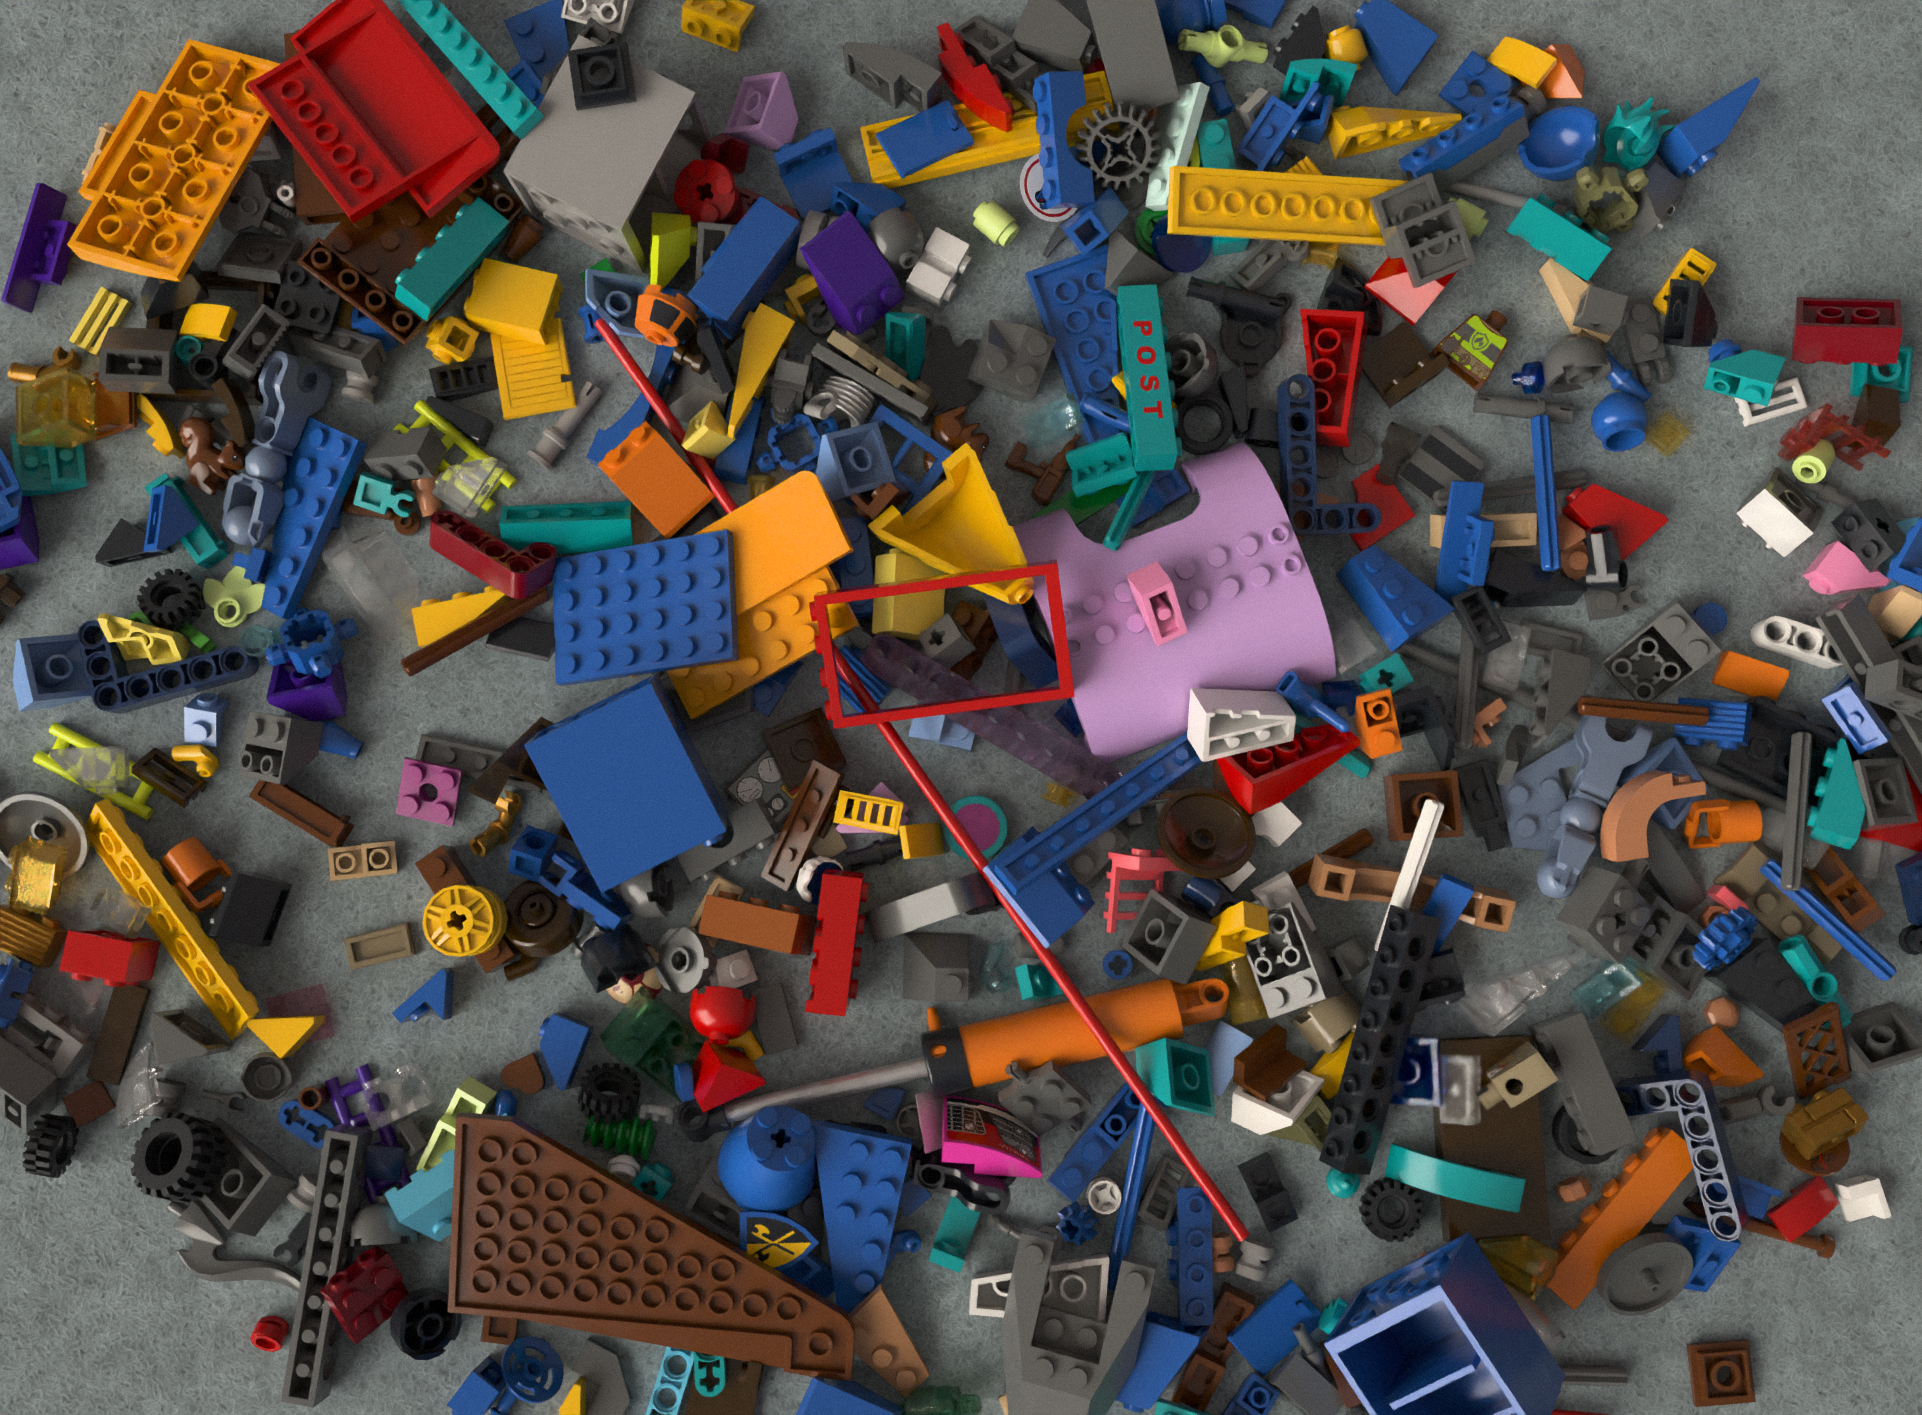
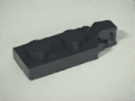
M1487 759L1453 768V771L1457 770L1459 790L1473 831L1475 830L1477 838L1484 837L1488 852L1505 848L1501 831L1506 830L1505 821H1507Z

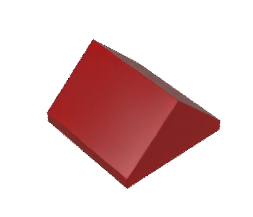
M705 1040L692 1068L694 1079L693 1094L703 1113L766 1084L764 1078L746 1053L723 1045L712 1044L708 1040Z

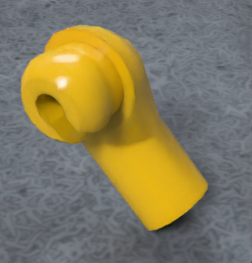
M202 744L176 745L172 749L174 761H194L197 764L196 770L200 771L199 775L203 777H211L219 768L217 757Z
M750 1029L740 1038L729 1040L728 1044L723 1045L726 1047L743 1048L752 1062L765 1054Z

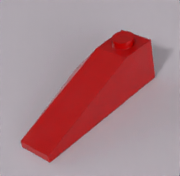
M1331 724L1302 728L1301 733L1294 734V739L1290 742L1216 760L1231 796L1252 815L1281 802L1359 746L1360 739L1351 731L1343 733Z

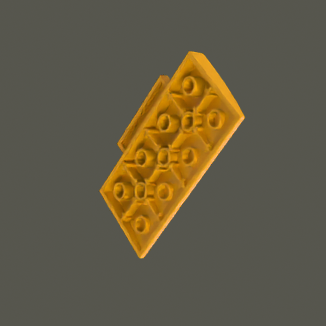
M188 39L158 92L153 94L138 90L78 192L85 199L91 200L92 203L67 243L75 254L82 260L144 276L181 282L273 121L247 84L277 67L280 63Z

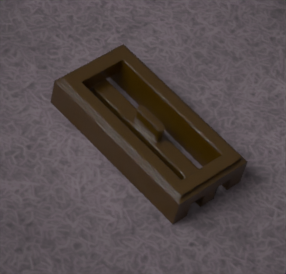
M155 747L136 762L131 769L133 775L183 808L189 805V800L196 799L200 791L204 792L207 788V781ZM151 760L156 761L166 769L163 770L162 768L151 762ZM176 775L184 781H186L187 783H189L190 785H192V787H189L188 785L178 780L176 778Z

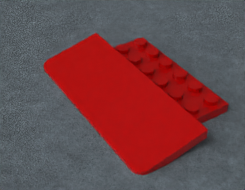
M336 0L290 38L293 46L299 52L297 55L247 84L256 99L353 224L407 190L431 219L493 167L501 155V149L496 139L382 0Z

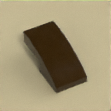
M220 378L211 386L230 411L220 421L239 447H253L256 445L251 443L252 439L255 438V424L248 403L234 379Z

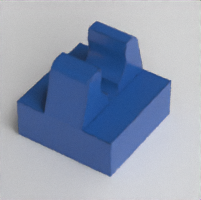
M255 547L252 548L250 556L235 552L232 565L246 568L245 579L264 583L271 552Z

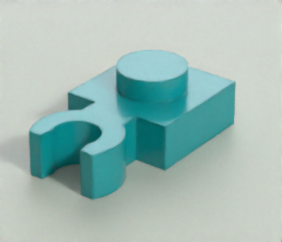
M363 472L360 475L353 505L383 515L389 511V508H392L397 515L409 517L412 514V509L405 508L401 500L405 499L412 502L416 498V494L409 490L396 492L394 491L396 482Z

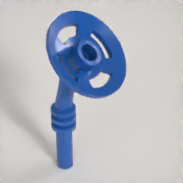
M525 1336L516 1339L506 1348L501 1360V1372L508 1389L497 1406L490 1409L492 1414L488 1415H508L517 1398L528 1403H542L551 1399L559 1391L564 1377L563 1364L558 1353L548 1342L538 1337ZM525 1348L535 1349L543 1354L545 1358L540 1362L536 1357L526 1355ZM514 1353L515 1358H514V1360H513L512 1363H511L510 1374H509V1369H508L509 1360H510L512 1354ZM519 1363L520 1367L516 1370V1366ZM551 1369L552 1381L547 1390L544 1386L548 1380V1370ZM541 1376L540 1383H538L536 1379ZM523 1388L527 1390H532L534 1395H528L522 1392Z

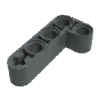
M976 872L864 913L874 942L877 943L995 902L996 900L991 888L982 875Z

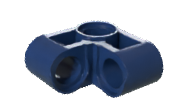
M1195 876L1192 877L1180 895L1185 901L1188 900L1195 905V909L1206 914L1211 919L1219 915V909L1223 903H1230L1232 905L1239 903V900L1226 891L1224 886L1215 879H1204Z

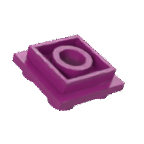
M409 757L404 758L396 814L454 826L463 769ZM426 783L433 784L437 788V798L429 797L424 789Z

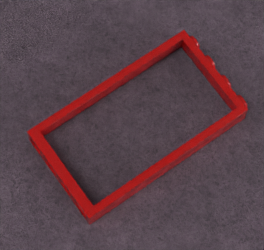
M1057 560L817 592L814 595V601L809 602L812 622H818L819 634L814 636L817 655H823L824 667L820 668L822 688L828 687L829 700L825 701V713L827 720H833L834 729L1075 697ZM1045 575L1060 686L844 714L828 604Z

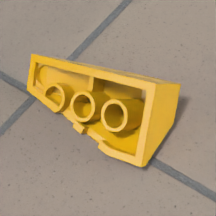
M1343 106L1330 113L1326 131L1334 160L1437 136L1440 132L1462 121L1461 114L1366 106L1350 108V106Z
M760 303L755 313L749 311L742 324L745 335L727 436L732 439L751 411L754 403L752 398L759 399L770 371L776 369L780 349L788 350L790 347L795 325L794 320Z

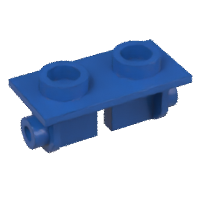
M10 956L7 957L5 963L0 962V1027L8 1029L10 1023L15 1022L22 1003L21 999L10 997L11 992L15 991L25 994L34 975V971H32L34 964L20 961L18 966L13 965L15 960Z

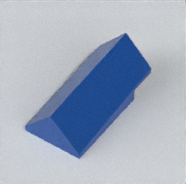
M760 196L701 268L704 274L687 296L709 319L713 318L715 325L728 339L732 340L735 337L749 311H754L797 252L801 234L800 221Z

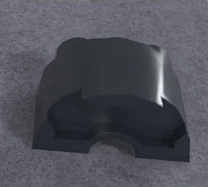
M623 924L600 937H591L582 945L584 953L581 956V966L596 993L617 985L620 978L628 973H635L637 976L657 966L639 933L633 930L629 924Z

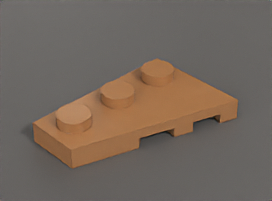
M880 1283L848 1314L855 1326L854 1353L906 1398L929 1376V1368L912 1337L908 1335L896 1308L892 1306L887 1297L884 1286Z

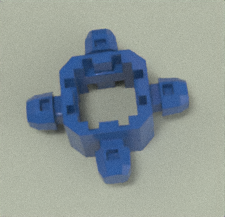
M774 406L770 409V414H771V416H772V419H773ZM797 413L793 415L790 423L784 424V426L777 423L776 426L769 430L767 442L772 451H765L756 459L761 472L769 473L778 469L777 465L780 464L790 474L795 475L801 471H810L816 474L822 435L840 430L834 417L829 416L825 420L821 419L818 421L819 424L815 426L809 416ZM801 427L803 429L806 427L817 448L812 450V454L802 457L798 462H789L779 441L783 440V436L795 432L797 428Z
M300 607L296 609L293 618L286 620L279 629L284 643L280 645L279 643L275 644L264 652L270 665H280L287 663V660L291 659L297 672L303 674L314 672L316 676L323 678L331 674L332 665L339 663L345 655L340 640L345 639L346 641L359 633L353 618H347L337 621L338 623L333 625L326 611L316 609L310 612L308 608ZM322 634V639L324 642L318 643L317 641H315L313 643L307 644L308 648H301V642L305 640L307 641V643L311 642L313 640L318 639L317 636Z

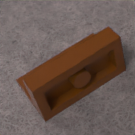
M1276 1024L1234 1057L1233 1082L1265 1102L1307 1067V1062L1286 1050L1287 1030Z

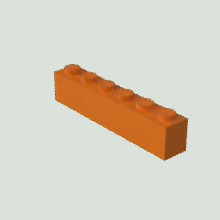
M1660 1126L1658 1129L1653 1128L1646 1134L1643 1139L1645 1145L1637 1154L1633 1153L1626 1158L1622 1164L1624 1169L1617 1179H1610L1602 1187V1197L1595 1205L1590 1204L1580 1214L1582 1221L1574 1230H1567L1559 1239L1558 1244L1560 1247L1553 1255L1545 1256L1538 1264L1537 1270L1539 1272L1535 1278L1573 1310L1580 1305L1595 1287L1598 1272L1605 1260L1618 1247L1634 1239L1693 1169L1686 1141L1672 1129Z

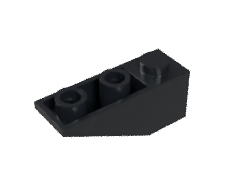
M1498 549L1489 558L1490 568L1485 576L1484 586H1482L1490 601L1499 603L1503 607L1573 605L1587 590V586L1576 582L1572 578L1563 577L1551 571H1543L1540 565L1529 563L1511 553Z

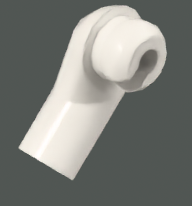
M286 180L281 181L280 187L276 189L277 198L286 207L296 208L295 183H288Z

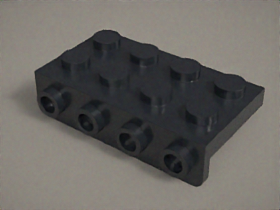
M1757 696L1743 701L1753 707L1748 746L1738 745V750L1722 749L1716 765L1787 799L1792 735L1797 732L1810 733L1813 740L1808 810L1812 806L1817 807L1819 796H1815L1814 791L1820 776L1825 778L1828 767L1822 766L1828 747L1834 748L1842 737L1836 735V731L1831 727L1816 725L1806 720V716L1800 712L1785 710L1777 706L1776 701L1769 697ZM1845 739L1852 762L1873 758L1874 753L1869 750L1859 755L1849 739Z

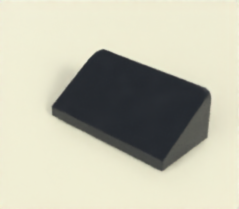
M517 617L489 633L486 648L547 662L555 652L554 624Z

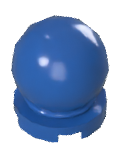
M1155 0L1165 42L1171 45H1180L1178 44V37L1183 29L1201 33L1204 29L1217 32L1223 26L1221 23L1227 21L1224 0Z

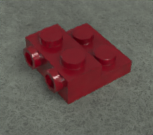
M377 1245L372 1249L364 1251L357 1258L356 1262L346 1270L332 1276L328 1284L320 1289V1292L350 1340L356 1345L389 1319L400 1299L409 1293L401 1281L403 1277L389 1253Z

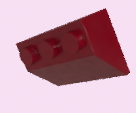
M1797 297L1792 340V361H1799L1805 364L1824 361L1834 362L1839 365H1848L1855 362L1868 363L1873 366L1897 364L1903 330L1901 300Z

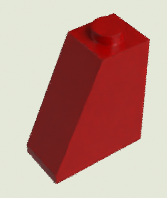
M1594 483L1584 490L1580 486L1574 489L1564 498L1568 504L1561 509L1568 519L1584 531L1599 525L1611 524V526L1616 527L1621 560H1625L1669 521L1665 515Z

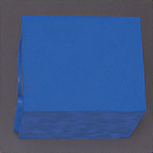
M657 673L540 730L524 745L601 893L701 843L707 847L723 839L722 834L727 828L728 811Z
M1470 1232L1359 1289L1324 1343L1369 1415H1551L1557 1397L1561 1393L1560 1389L1565 1378V1374Z

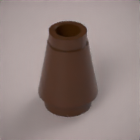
M524 214L521 219L517 218L502 252L515 262H518L520 258L526 255L544 238L541 235L546 229L527 214Z

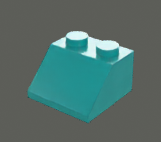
M1168 1038L1135 1048L1137 1074L1149 1091L1166 1106L1210 1117L1216 1115L1209 1050Z

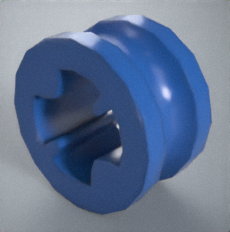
M1113 950L1105 955L1102 966L1107 976L1120 980L1130 974L1133 963L1131 957L1126 952ZM1116 955L1122 956L1120 960L1123 961L1125 959L1127 963L1126 967L1121 968V974H1114L1115 970H1109L1108 963L1113 962Z

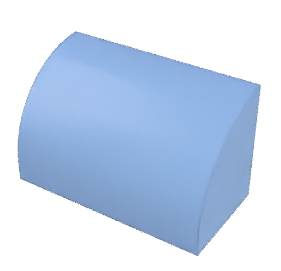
M1219 1020L1204 1049L1210 1052L1214 1094L1219 1097L1222 1096L1233 1076L1234 1057L1246 1049L1253 1041V1038Z

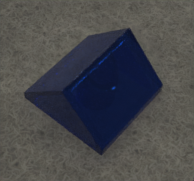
M1409 1034L1390 1104L1443 1106L1440 1038L1426 1034Z

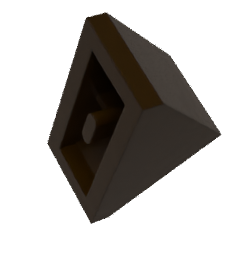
M1869 384L1863 385L1847 437L1846 447L1876 453L1881 451L1901 426L1898 390Z

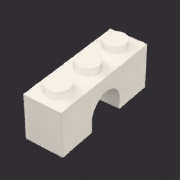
M1282 802L1251 815L1256 835L1266 838L1274 847L1280 846L1302 824ZM1248 861L1236 873L1216 880L1228 892H1233L1256 869Z

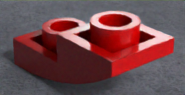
M1813 1176L1791 1190L1790 1193L1792 1195L1769 1209L1766 1213L1784 1239L1791 1243L1824 1219L1835 1209L1839 1201L1821 1176Z

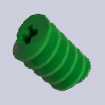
M636 1114L631 1122L622 1118V1123L616 1124L614 1119H611L610 1124H604L605 1119H600L599 1123L593 1121L594 1115L589 1117L583 1136V1144L590 1137L592 1147H598L603 1140L604 1149L609 1151L616 1143L618 1154H623L629 1146V1155L635 1158L642 1150V1159L648 1161L657 1136V1129L653 1128V1118L649 1117L643 1126L640 1125V1114Z

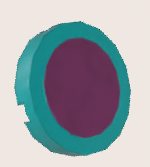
M967 796L958 800L951 807V810L985 858L994 855L1003 846L1008 833L1007 819L1003 810L993 800L983 796ZM944 823V837L948 846L958 856L970 860Z

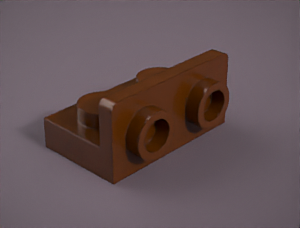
M883 482L874 490L871 496L867 493H853L850 499L856 503L853 509L865 520L869 518L875 520L891 505L897 509L912 491L903 483L889 482L886 485Z

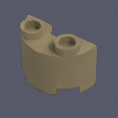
M1342 983L1340 985L1344 994L1306 1007L1290 1021L1316 1052L1323 1049L1327 1054L1333 1052L1343 1042L1340 1037L1349 1030L1355 1032L1362 1006Z

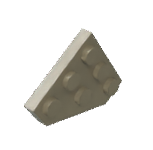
M833 330L828 337L827 342L896 389L929 407L931 412L939 402L930 395L933 391L932 388L918 379L914 384L905 378L908 374L905 370L874 351L850 332L846 331L844 336Z

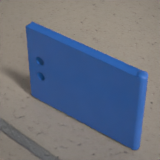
M949 100L943 101L875 135L901 178H905L974 144L973 138Z
M1290 1278L1228 1334L1227 1339L1260 1376L1264 1377L1299 1344L1292 1328L1298 1323H1304L1310 1334L1319 1326L1322 1314Z

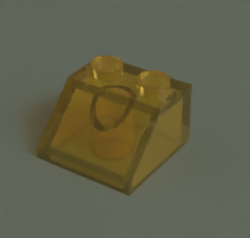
M66 366L16 386V441L18 444L72 448L97 438V431L93 429L97 427L96 382Z

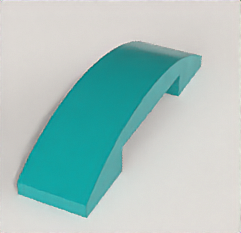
M1391 1143L1385 1171L1386 1177L1449 1198L1519 1213L1526 1178L1496 1170L1487 1171L1424 1154L1425 1151Z

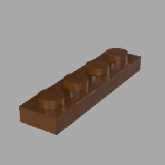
M820 760L812 761L760 877L785 891L793 890L799 870L803 867L844 779V773Z

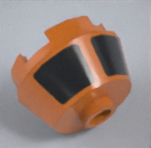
M648 285L644 293L638 295L635 326L650 342L657 345L676 347L696 329V320L699 316L695 314L697 307L679 293H677L676 297L661 293L662 286Z

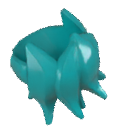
M1652 96L1636 109L1633 108L1628 100L1625 101L1624 109L1620 104H1617L1614 117L1603 130L1602 141L1606 151L1602 161L1619 163L1624 170L1629 172L1645 168L1657 152L1660 140L1666 138L1667 135L1664 133L1675 128L1673 124L1658 125L1659 117L1668 114L1669 109L1650 112L1654 100Z

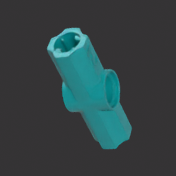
M1797 934L1792 937H1786L1778 943V952L1818 1005L1822 1006L1829 1002L1838 1003L1842 1029L1849 1025L1853 1014L1837 990V979L1833 974L1826 972L1805 936ZM1830 1020L1823 1025L1824 1028H1828L1831 1025Z

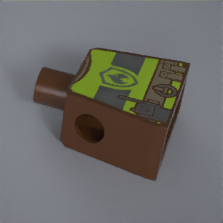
M1495 310L1491 311L1485 320L1477 314H1472L1439 342L1430 355L1436 358L1443 353L1450 362L1446 368L1477 392L1490 377L1509 342L1500 333L1501 329L1506 325L1507 319L1503 314Z

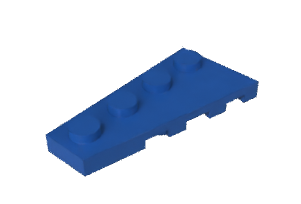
M563 0L548 1L504 20L521 60L526 59L529 61L542 80L547 72L551 73L570 49L566 19L561 18L564 5Z

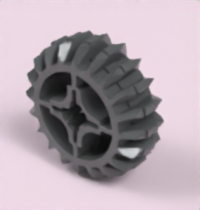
M1119 100L1117 101V110L1112 111L1110 103L1107 102L1104 104L1106 113L1101 114L1099 109H1093L1095 121L1088 117L1084 118L1083 122L1089 130L1078 129V136L1085 140L1075 142V148L1083 151L1077 155V161L1086 162L1083 166L1094 170L1092 172L1093 183L1098 181L1100 177H1103L1101 181L1102 188H1107L1109 182L1113 181L1114 190H1119L1120 182L1125 181L1126 187L1130 189L1132 188V178L1135 177L1139 183L1144 181L1141 174L1142 171L1147 174L1153 173V168L1148 162H1159V156L1153 152L1161 150L1162 144L1153 140L1161 136L1160 130H1150L1156 122L1154 118L1144 121L1147 116L1146 109H1141L1135 115V103L1131 102L1127 111H1124L1123 101ZM1123 121L1129 123L1128 125L1125 124L1118 131H1111L1107 127L1103 128L1112 122ZM1137 129L1142 132L1145 139L1141 156L1131 147V142L1135 137L1134 133ZM1096 135L1106 145V150L1102 154L1103 158L1100 162L1096 160L1092 153V144ZM1110 140L1118 144L1123 140L1127 151L1120 148L1113 151V145L1110 143ZM1118 161H1126L1132 164L1124 169L1108 168Z

